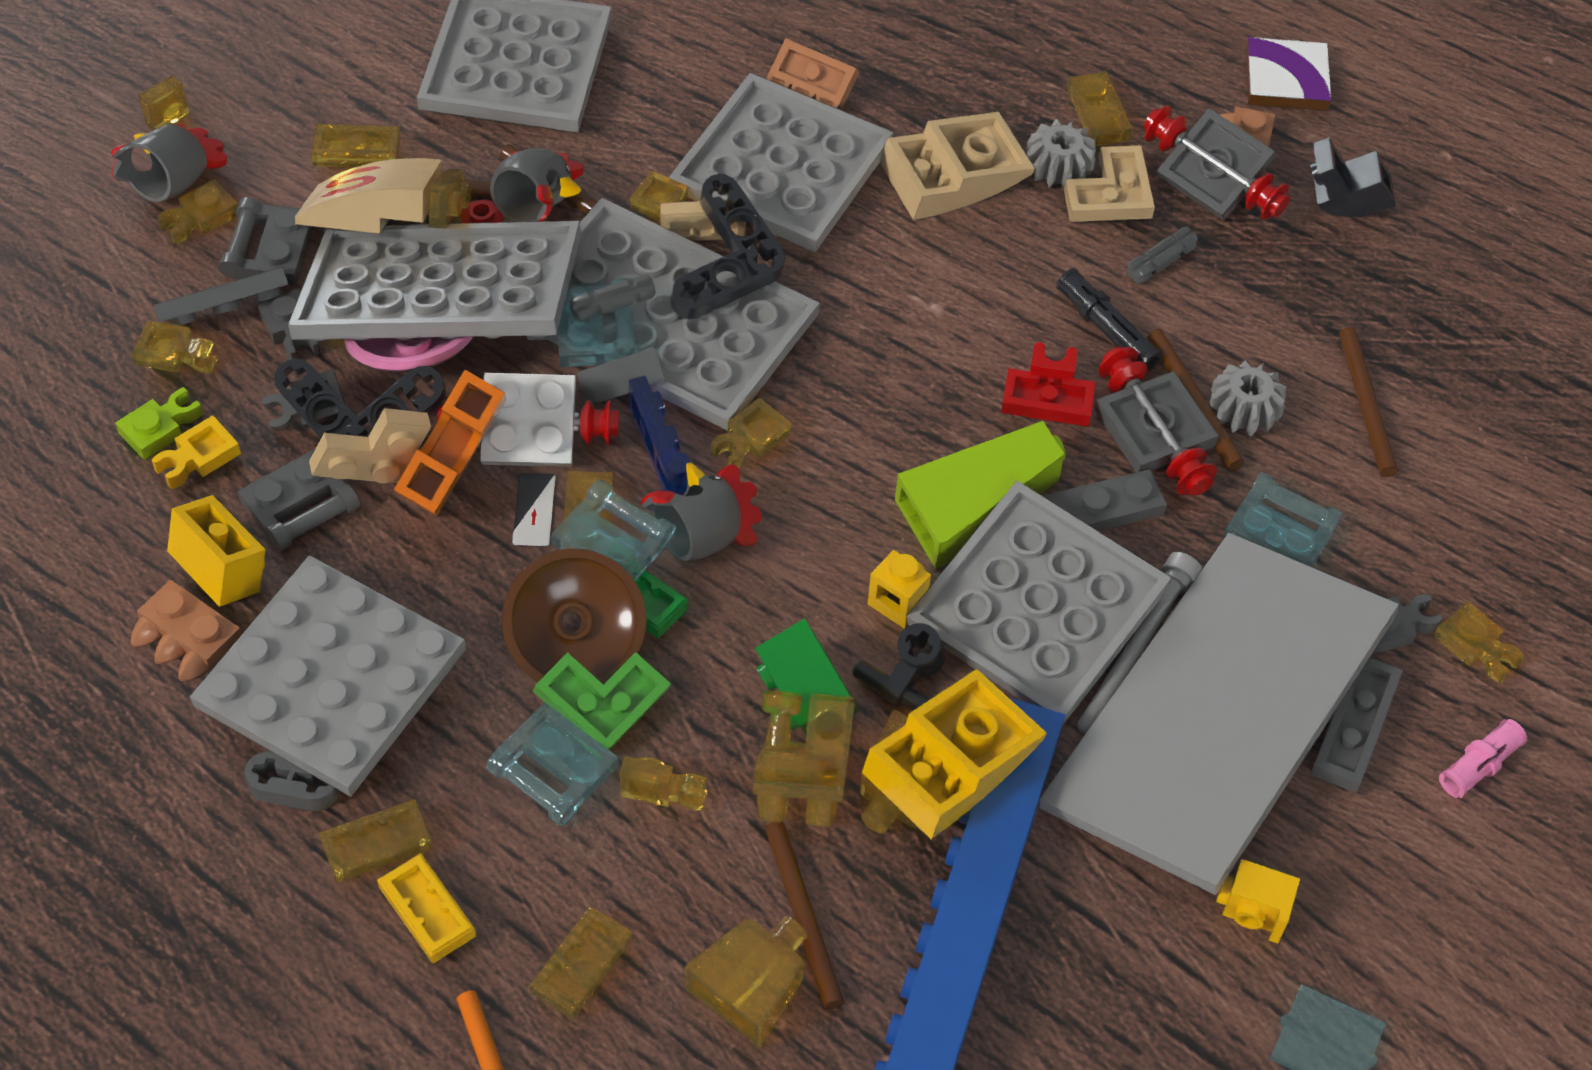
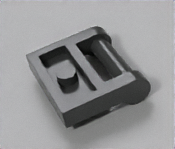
M242 198L236 209L238 221L228 252L221 256L218 269L226 277L242 279L284 267L288 284L297 285L314 226L295 224V215L301 208L265 205L254 198ZM254 225H265L255 260L245 259Z
M315 449L237 491L241 504L279 552L292 546L293 539L345 511L349 514L361 507L358 496L349 484H345L342 479L312 476L309 460ZM330 495L333 496L284 524L281 523Z

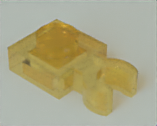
M212 179L178 198L180 209L165 210L157 218L162 231L175 226L169 231L172 242L179 244L186 241L190 237L192 230L197 227L206 234L237 217L236 209L238 203L215 179Z
M758 398L728 421L729 434H721L712 441L711 456L715 458L724 451L733 452L727 458V465L734 464L740 468L748 452L753 453L757 458H761L791 434V422L763 399Z
M1469 601L1438 626L1434 635L1438 641L1468 666H1471L1479 659L1485 664L1488 676L1499 683L1505 680L1510 671L1500 661H1506L1513 668L1517 669L1525 658L1523 652L1516 646L1499 641L1504 630Z
M628 756L624 757L620 770L621 797L669 807L670 801H674L692 810H702L707 794V790H704L707 778L696 774H674L673 766L665 765L660 760L652 757H641L639 759Z

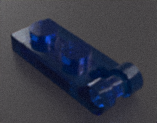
M646 376L628 380L629 407L663 490L672 491L683 496L688 485L686 464L690 463V459L686 454L677 452L680 450L679 439L674 426H666L663 419L666 413L662 396L659 391L652 392Z

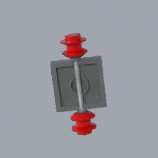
M1165 106L1160 110L1155 109L1149 114L1143 126V129L1146 131L1145 141L1152 142L1156 138L1159 139V150L1162 152L1176 147L1157 170L1159 178L1223 221L1245 195L1246 209L1252 210L1257 206L1262 209V220H1267L1271 216L1277 218L1286 209L1290 201V196L1287 195L1289 186L1286 183L1277 188L1273 186L1274 176L1271 173L1261 177L1276 159L1274 150L1210 108L1207 109L1188 133H1186L1187 118L1183 115L1175 120L1171 118L1172 108L1170 106Z
M1116 347L1110 350L1102 358L1098 373L1103 379H1110L1108 388L1113 394L1097 399L1095 411L1135 472L1148 469L1152 471L1169 464L1166 475L1171 480L1180 479L1176 487L1179 494L1197 496L1207 491L1214 483L1217 468L1212 463L1203 464L1207 457L1205 450L1216 446L1218 434L1174 371L1142 383L1147 374L1148 367L1144 362H1136L1138 358L1136 349L1132 347Z

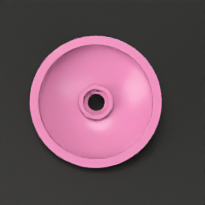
M473 336L453 339L415 337L408 340L397 338H370L363 341L354 339L344 340L351 356L369 367L387 372H409L416 367H434L448 361L463 350Z

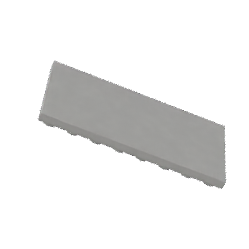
M1228 533L1040 797V809L1216 895L1397 616L1399 604Z

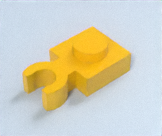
M211 416L174 438L177 450H166L158 453L152 459V463L157 474L168 468H175L165 474L170 489H174L183 485L187 481L189 473L195 469L202 477H205L241 455L239 443L214 416Z

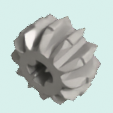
M1055 119L1051 126L1040 124L1036 133H1032L1028 139L1026 151L1027 157L1035 168L1033 171L1034 180L1046 179L1049 188L1054 183L1061 184L1064 188L1066 179H1085L1094 168L1096 159L1094 157L1096 151L1095 140L1089 138L1087 128L1075 129L1073 121L1068 125H1061Z
M1244 360L1239 368L1228 364L1226 369L1223 370V374H1218L1217 378L1213 381L1210 398L1211 409L1217 413L1216 417L1221 424H1231L1232 434L1239 428L1245 429L1250 437L1257 431V428L1268 433L1269 429L1273 427L1274 422H1278L1279 418L1282 417L1285 409L1286 386L1279 383L1278 372H1265L1264 363L1257 368L1251 367L1246 360Z

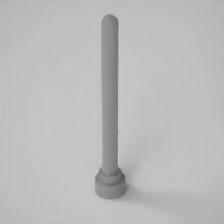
M1173 552L1163 565L1161 572L1171 577V585L1128 640L1081 716L1077 725L1081 734L1085 735L1139 660L1177 596L1188 591L1202 571L1199 562L1190 555L1182 552Z

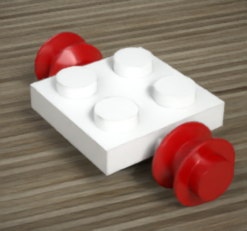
M484 373V381L505 392L506 401L481 441L480 461L482 465L573 467L574 431H579V427L580 436L587 445H590L594 436H603L607 446H610L611 437H619L620 410H611V401L607 402L604 409H594L591 400H588L581 408L579 418V412H575V375ZM438 405L437 422L442 413L443 405Z

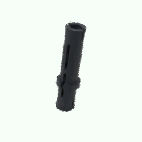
M1076 268L1069 269L1059 278L1056 288L1079 309V316L1084 321L1092 322L1117 347L1135 348L1138 352L1136 362H1144L1148 367L1147 372L1160 362L1163 353L1149 342L1110 303V297L1103 290H1096Z

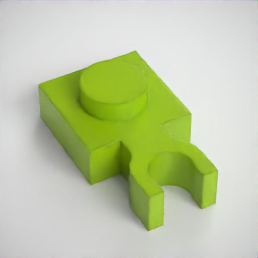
M182 387L169 397V401L160 407L154 399H151L115 422L120 436L146 460L175 441L174 438L181 435L180 424L191 423L203 416L202 407L198 401L193 402L190 406L181 407L190 402L187 390Z

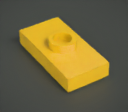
M421 853L377 880L380 890L432 964L477 937L474 926Z

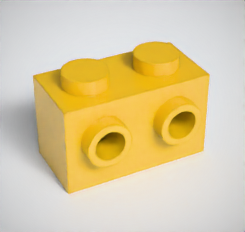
M213 495L172 508L167 552L219 607L260 592L262 573L265 568L264 558L266 549Z

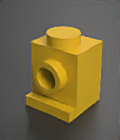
M893 549L870 575L868 605L905 629L908 626L907 615L930 587L931 574L913 556L900 554ZM890 592L900 598V605L887 597Z
M1241 859L1235 875H1229L1221 886L1216 903L1225 905L1223 916L1234 919L1236 923L1248 929L1270 931L1269 941L1278 944L1289 921L1300 878Z

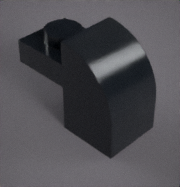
M1330 138L1313 143L1316 161L1311 162V171L1315 181L1317 205L1323 211L1333 216L1365 217L1396 206L1392 176L1377 151L1344 162Z

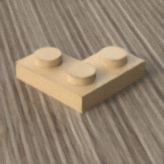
M1141 145L1101 147L1099 163L1102 178L1066 179L1064 194L1070 222L1152 219L1155 206Z
M384 408L368 437L324 433L309 460L312 476L331 477L340 480L354 479L376 481L378 483H398L431 428L428 413Z

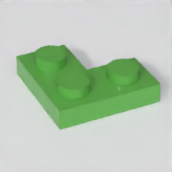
M635 652L603 685L567 653L535 685L533 692L605 757L668 691L671 683Z

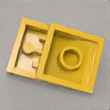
M976 669L910 712L905 726L870 748L862 773L930 839H933L972 809L973 806L1008 777L1045 739L1047 732Z

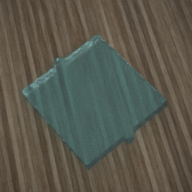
M1301 984L1289 1014L1283 1015L1279 1022L1282 1031L1270 1060L1291 1070H1368V1068H1373L1377 1062V1057L1374 1053L1386 1023Z

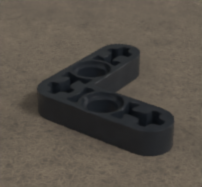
M726 174L711 175L705 180L702 185L700 204L732 253L691 271L675 281L671 294V306L677 315L685 319L702 317L779 279L785 263L783 248L740 185ZM717 191L719 195L728 194L726 204L720 196L713 198V192ZM744 221L753 227L754 232L749 236H739L732 231L730 226L734 222ZM759 243V247H758V251H757V249L755 248V246ZM760 254L764 261L772 259V266L768 267L765 263L757 264L758 255ZM729 271L738 276L740 283L734 287H725L717 281L716 276L720 272ZM705 282H707L708 288L704 290ZM688 291L691 296L699 294L698 302H694L691 298L683 299L684 292Z
M298 358L286 360L277 368L274 376L275 385L281 395L320 439L324 433L365 437L369 433L363 425L369 421L374 428L378 420V414L383 408L395 406L400 410L409 411L405 402L398 396L404 392L409 400L417 393L418 389L415 383L420 379L425 383L431 380L435 381L432 384L434 394L428 398L422 393L411 401L413 406L417 408L416 412H425L429 415L442 403L446 394L445 383L440 373L432 367L420 366L410 370L356 416L305 360ZM293 371L299 376L305 372L307 373L303 380L314 393L308 401L297 387L292 386L286 389L290 385V380L287 376ZM319 387L323 389V391L316 393ZM306 402L304 407H301L299 405L300 403ZM330 402L338 407V417L330 425H320L314 420V411L321 403Z

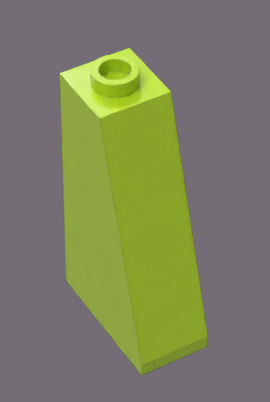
M1044 421L899 473L897 476L895 501L934 568L938 569L954 559L1016 481L1024 484L1039 495L1058 482L1063 460L1066 457L1065 448L1057 435H1052Z

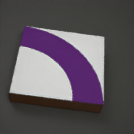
M1248 37L1246 44L1248 104L1315 110L1329 109L1331 94L1327 43Z

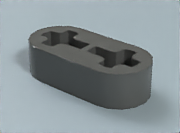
M272 751L256 754L245 766L244 775L249 791L256 799L263 802L309 811H321L332 806L340 794V790L324 782L325 786H319L315 793H310L307 785H314L319 778ZM270 770H276L278 777H271L267 784L261 783L259 776H267Z

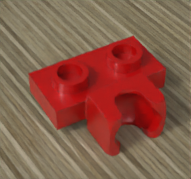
M1042 342L1035 343L1030 371L1008 368L1001 413L1089 427L1095 382L1074 378L1077 349L1069 347L1062 360L1053 361L1046 357L1045 345Z

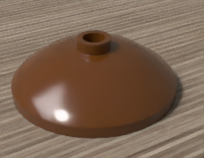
M561 549L547 553L532 561L518 574L511 584L502 609L503 637L514 662L528 677L537 683L569 653L604 685L635 652L639 653L646 631L645 604L634 579L613 559L587 549ZM573 613L578 616L580 625L576 631H569L563 626V618L566 614Z

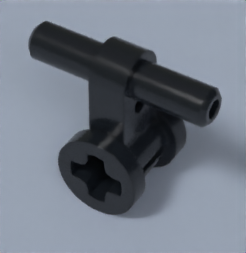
M924 623L912 624L901 632L897 643L901 660L891 676L864 660L858 661L852 670L855 678L881 692L880 698L897 708L903 705L913 711L929 701L928 697L912 688L919 677H930L936 674L944 664L945 653L940 637L933 627ZM926 644L929 645L931 651L929 654L920 652L917 657L914 656L912 651L914 647L922 649Z

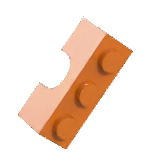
M464 370L443 405L442 413L433 431L422 448L416 451L395 486L394 491L396 494L437 517L506 401L505 392Z

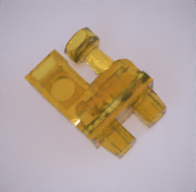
M763 691L761 707L764 712L771 715L766 742L759 751L755 765L753 794H758L759 820L786 822L788 797L808 799L805 824L831 827L837 810V802H843L855 697L811 693L805 744L791 742V716L798 715L801 712L802 695L786 691Z

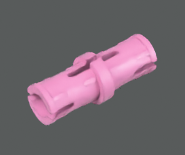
M1504 719L1485 738L1472 741L1466 746L1465 755L1447 770L1440 773L1439 781L1443 789L1454 798H1462L1466 795L1467 791L1485 776H1494L1500 771L1502 761L1527 742L1525 730L1516 721Z

